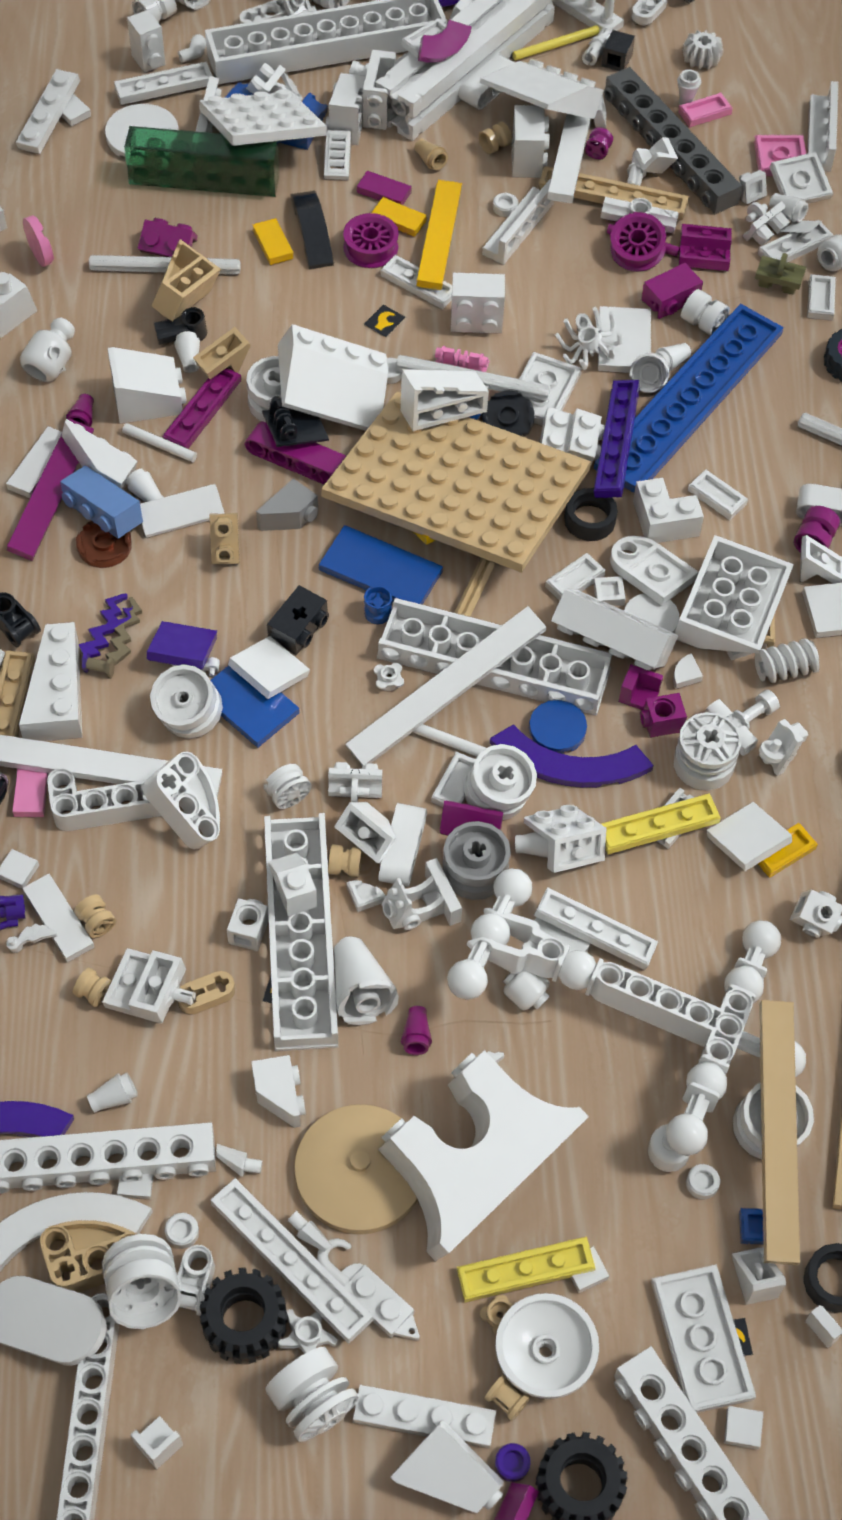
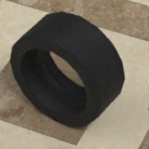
M594 488L578 490L566 505L565 526L578 539L598 541L606 538L614 530L616 524L617 504L613 497L595 498ZM584 506H593L604 511L607 518L598 523H588L579 519L575 515V511Z
M834 1243L824 1245L815 1251L805 1267L803 1282L807 1294L816 1305L823 1306L826 1311L840 1313L842 1312V1297L831 1295L825 1291L817 1277L818 1269L825 1261L830 1259L842 1261V1244Z

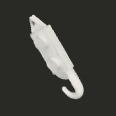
M343 1239L328 1240L332 1246L325 1252L319 1249L317 1260L373 1315V1322L390 1338L395 1335L418 1341L420 1336L413 1317L415 1310L366 1265L361 1263L352 1264L342 1271L336 1268L329 1261L328 1254L330 1250L335 1247H343L349 1250L351 1245ZM413 1330L415 1333L410 1334L409 1331Z

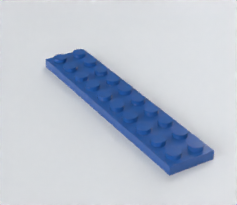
M739 304L635 418L624 488L635 493L637 481L650 480L658 474L783 333L784 327L745 305ZM599 458L594 462V470L596 471L598 468Z

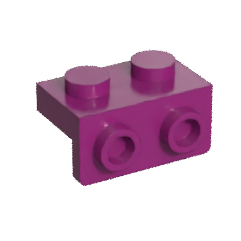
M154 218L153 221L145 219L137 249L154 255L172 257L180 239L191 247L192 242L197 241L198 236L192 230V227L186 224L178 223L177 226L168 225V221L160 218Z

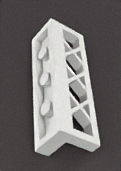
M831 81L828 96L811 95L809 101L807 154L817 152L824 171L831 172L837 142L838 82Z
M551 179L541 190L533 187L484 245L482 255L503 265L507 262L554 204V201L547 200Z

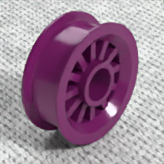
M636 212L623 216L614 224L610 235V251L614 261L620 267L629 271L641 272L655 267L662 260L666 249V231L660 220L650 214Z
M376 213L361 214L349 220L343 230V250L347 259L353 264L364 268L385 266L398 253L397 240L399 232L396 224L388 217Z

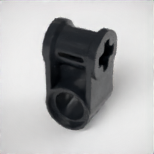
M0 593V630L6 635L11 644L19 647L21 641L33 633H40L41 628L33 615L26 611L10 593Z

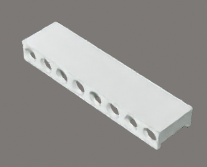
M395 598L384 633L378 642L377 658L439 674L502 625ZM540 635L476 684L542 702L553 700L570 702L580 708L582 712L597 716L611 670L612 654Z
M319 813V817L271 820L270 816H264L275 1051L338 1048L325 813ZM298 853L307 864L317 892V907L288 916L268 861Z

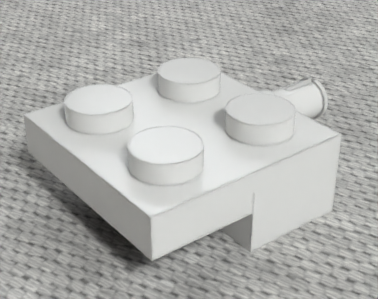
M127 948L102 1003L105 1008L162 1024L169 1007L175 1000L192 1005L196 993L179 988L186 971L182 958L154 950L151 954Z

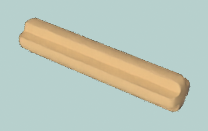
M480 558L454 613L468 617L471 616L495 566V562Z

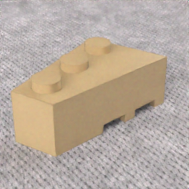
M180 239L151 306L159 311L162 316L174 321L184 310L192 307L210 293L221 269Z

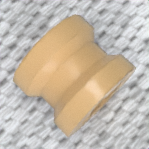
M87 968L77 979L73 988V994L79 998L85 997L90 1005L98 1007L102 1003L112 980L107 977L101 978L97 976L95 970Z

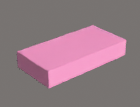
M718 93L680 105L678 113L690 128L731 115L733 108L723 94Z
M17 769L13 803L14 817H44L49 773Z

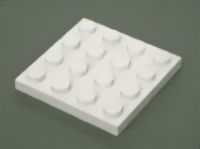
M281 89L277 93L269 94L267 92H255L254 95L249 96L233 94L228 98L210 96L208 100H199L200 111L233 146L326 136L327 126L290 90Z

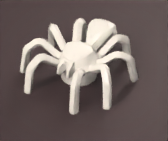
M597 307L592 308L596 319V328L593 327L588 315L580 313L576 317L578 336L573 331L568 319H564L565 326L574 340H579L570 347L564 343L559 333L555 335L561 346L567 351L571 352L578 347L572 359L567 354H563L568 364L575 363L583 350V359H579V363L582 369L586 370L588 367V353L592 356L594 353L599 354V348L608 358L614 359L613 348L609 347L607 349L601 343L605 342L614 346L622 343L620 332L617 333V341L602 337L611 336L614 332L615 322L613 312L611 311L609 312L611 325L609 332L599 333L601 331V319Z

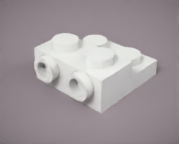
M548 407L544 415L540 443L589 460L592 464L593 460L596 461L600 457L601 445L597 443L598 440L602 439L605 425L601 424L602 416L581 409H576L574 414Z

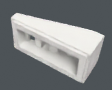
M327 131L324 179L349 180L350 131ZM330 167H344V169L330 168Z

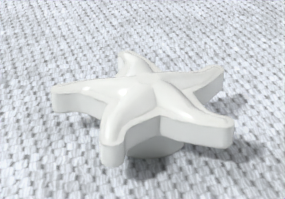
M292 1309L287 1311V1319L292 1333L287 1338L280 1339L278 1342L279 1348H300L305 1354L321 1345L328 1344L332 1347L337 1345V1338L322 1329V1317L317 1312L310 1317L300 1318L295 1315Z

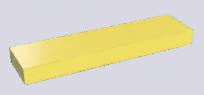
M710 793L601 823V825L606 827L605 850L608 855L718 824L721 817Z
M586 1236L457 1267V1272L466 1303L571 1278L573 1275L595 1271L596 1268Z

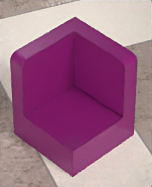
M631 664L621 686L618 702L643 710L646 698L659 695L663 675Z

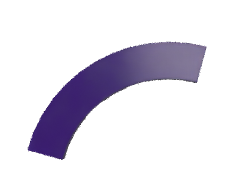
M514 724L490 738L492 746L500 744L514 746L526 753L534 763L537 778L564 786L597 788L604 784L617 782L621 784L653 771L654 767L637 745L606 756H569L538 745L525 736Z
M27 1101L0 1102V1135L17 1134V1136L31 1138L65 1135L74 1121L72 1114L48 1105Z

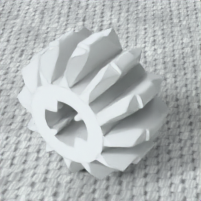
M696 30L695 34H689L683 45L685 62L690 63L691 67L697 66L699 69L702 67L710 69L711 66H717L723 54L721 38L716 37L715 32L707 33L706 30L705 32Z

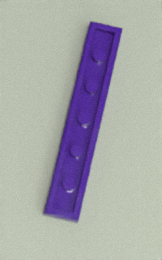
M614 380L612 383L594 486L595 498L622 497L640 390L639 380Z

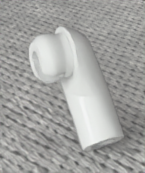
M194 35L191 38L190 47L178 51L181 63L200 58L203 55L206 40L202 35Z

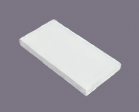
M717 1264L652 1278V1288L680 1387L696 1413L755 1400L756 1394Z

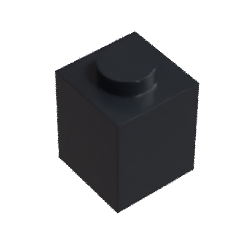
M612 30L604 46L602 67L616 71L626 69L633 55L635 36Z

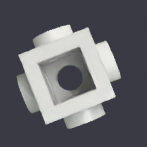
M811 889L801 893L790 920L803 926L802 930L806 934L819 938L820 936L832 934L839 929L842 923V905L836 902L837 898L824 891H819L818 893Z

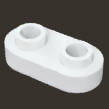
M638 0L632 10L633 21L642 26L651 24L666 8L667 0Z

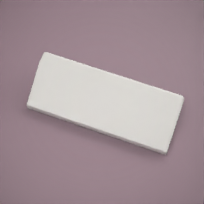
M215 484L140 504L143 518L141 526L146 538L210 521V513L225 514Z

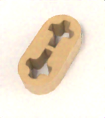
M217 971L185 983L180 988L195 992L196 1002L189 1005L178 1001V1005L181 1011L192 1015L223 1004L234 996V979L227 972ZM221 982L223 986L225 985L226 991L220 992L218 988L216 989V983Z

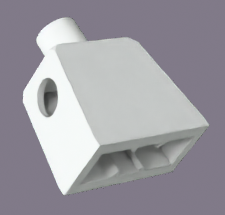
M0 272V338H2L37 312L27 286L12 274Z

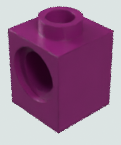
M680 693L646 698L644 709L640 711V720L643 728L647 727L650 738L680 733L682 726L687 720V714Z

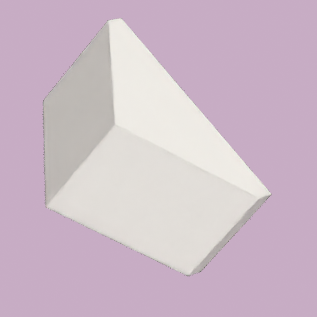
M764 1247L732 1253V1260L746 1305L777 1299L786 1285V1279L776 1264L764 1263Z

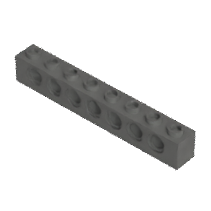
M631 67L606 77L604 89L606 100L613 104L620 115L625 117L633 129L638 131L646 140L649 146L652 147L662 137L669 138L678 157L670 167L687 184L688 188L702 200L706 207L714 214H717L739 204L742 185Z

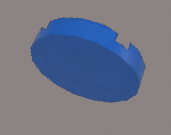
M562 700L547 701L539 705L532 712L529 732L533 738L532 740L540 746L561 754L569 750L572 752L584 742L587 732L586 717L580 708L570 702Z

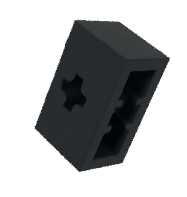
M298 585L267 623L268 637L271 636L287 651L297 655L303 647L306 648L311 643L316 630L324 627L329 618L327 600Z

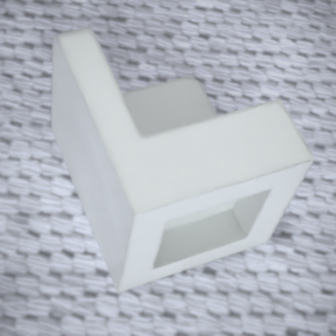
M664 137L650 149L637 148L634 151L643 172L662 174L678 159L669 138Z
M160 1416L140 1434L137 1430L130 1434L134 1444L156 1470L183 1446L181 1436L177 1431L173 1432Z

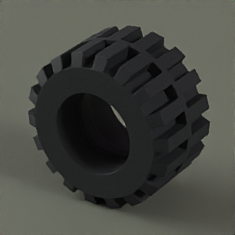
M239 1268V1274L235 1275L232 1274L231 1270L224 1272L225 1278L223 1280L216 1277L212 1281L213 1288L207 1287L204 1292L205 1300L200 1303V1321L206 1341L209 1342L210 1348L214 1353L218 1351L222 1359L227 1361L231 1357L236 1364H242V1359H248L249 1364L255 1363L257 1356L261 1355L265 1359L270 1355L269 1350L271 1348L276 1350L280 1337L285 1335V1325L287 1323L285 1299L282 1296V1290L279 1285L273 1284V1278L268 1274L262 1277L260 1270L253 1269L252 1274L247 1273L246 1268ZM240 1301L255 1302L264 1310L261 1322L248 1331H235L224 1323L226 1311L233 1304Z
M575 1432L567 1434L566 1439L562 1440L560 1437L554 1441L551 1448L548 1447L540 1462L535 1484L539 1491L537 1499L538 1501L541 1500L543 1504L541 1509L545 1515L549 1513L552 1516V1520H611L625 1497L627 1490L625 1486L628 1480L627 1471H623L625 1463L622 1456L617 1458L615 1455L617 1449L612 1444L608 1447L603 1444L604 1438L599 1435L596 1439L590 1438V1433L582 1432V1435L577 1437ZM573 1464L589 1466L600 1478L602 1485L600 1494L589 1501H580L572 1498L562 1487L560 1480L562 1471Z

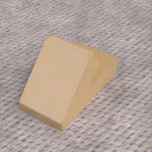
M234 327L195 355L193 359L209 379H212L227 367L238 373L251 345L238 329Z

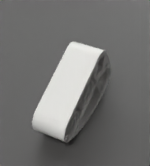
M188 751L182 752L165 763L145 781L143 792L149 802L185 845L191 849H200L215 840L219 835V805L215 789L204 766L193 753Z

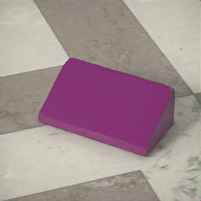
M446 800L443 805L440 833L449 835L454 828L464 823L475 821L492 824L501 830L503 812Z

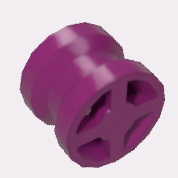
M605 128L593 129L584 148L587 155L596 160L605 158L613 144V135Z

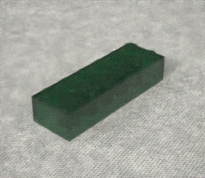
M129 126L124 146L129 184L276 197L280 177L278 141L233 146L222 134Z

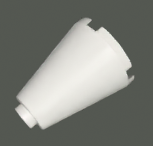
M345 937L341 939L334 947L336 1010L339 1017H343L344 1022L348 1024H371L377 1021V1015L385 1012L387 1016L397 1006L399 999L397 989L360 938Z

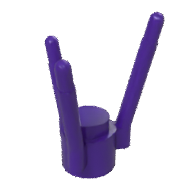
M24 894L0 896V918L7 919V921L0 923V930L18 926V919L26 918Z

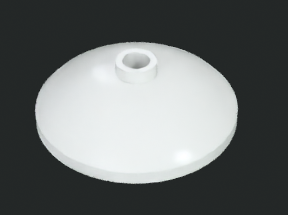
M535 1294L515 1303L503 1316L496 1335V1356L502 1372L516 1388L533 1397L555 1399L575 1392L590 1378L598 1360L599 1339L591 1318L577 1303L556 1294ZM547 1347L551 1350L552 1354L549 1357H544L540 1354L539 1349Z

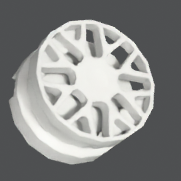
M287 764L278 768L266 779L268 785H264V790L272 797L273 803L279 809H286L298 804L311 790V782L307 777L303 776V771L297 764Z

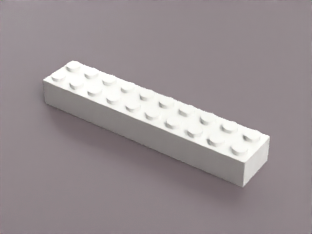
M376 0L205 30L206 49L214 76L219 78L218 84L253 79L264 63H267L275 71L281 65L286 69L284 71L286 73L367 59L371 57L372 49L396 53L405 52L407 50L402 47L403 38L437 18L445 24L447 20L438 0Z

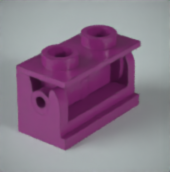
M683 263L645 281L641 301L646 303L652 311H658L657 318L661 319L682 309L689 296L695 290L700 289L702 291L703 281L686 263Z

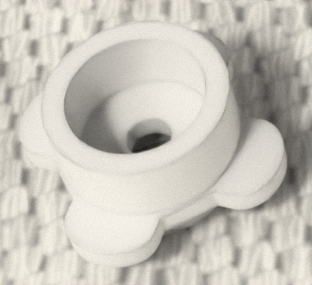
M392 663V665L386 666L376 665L374 673L377 675V688L393 691L404 685V679L400 674L402 666L399 663Z

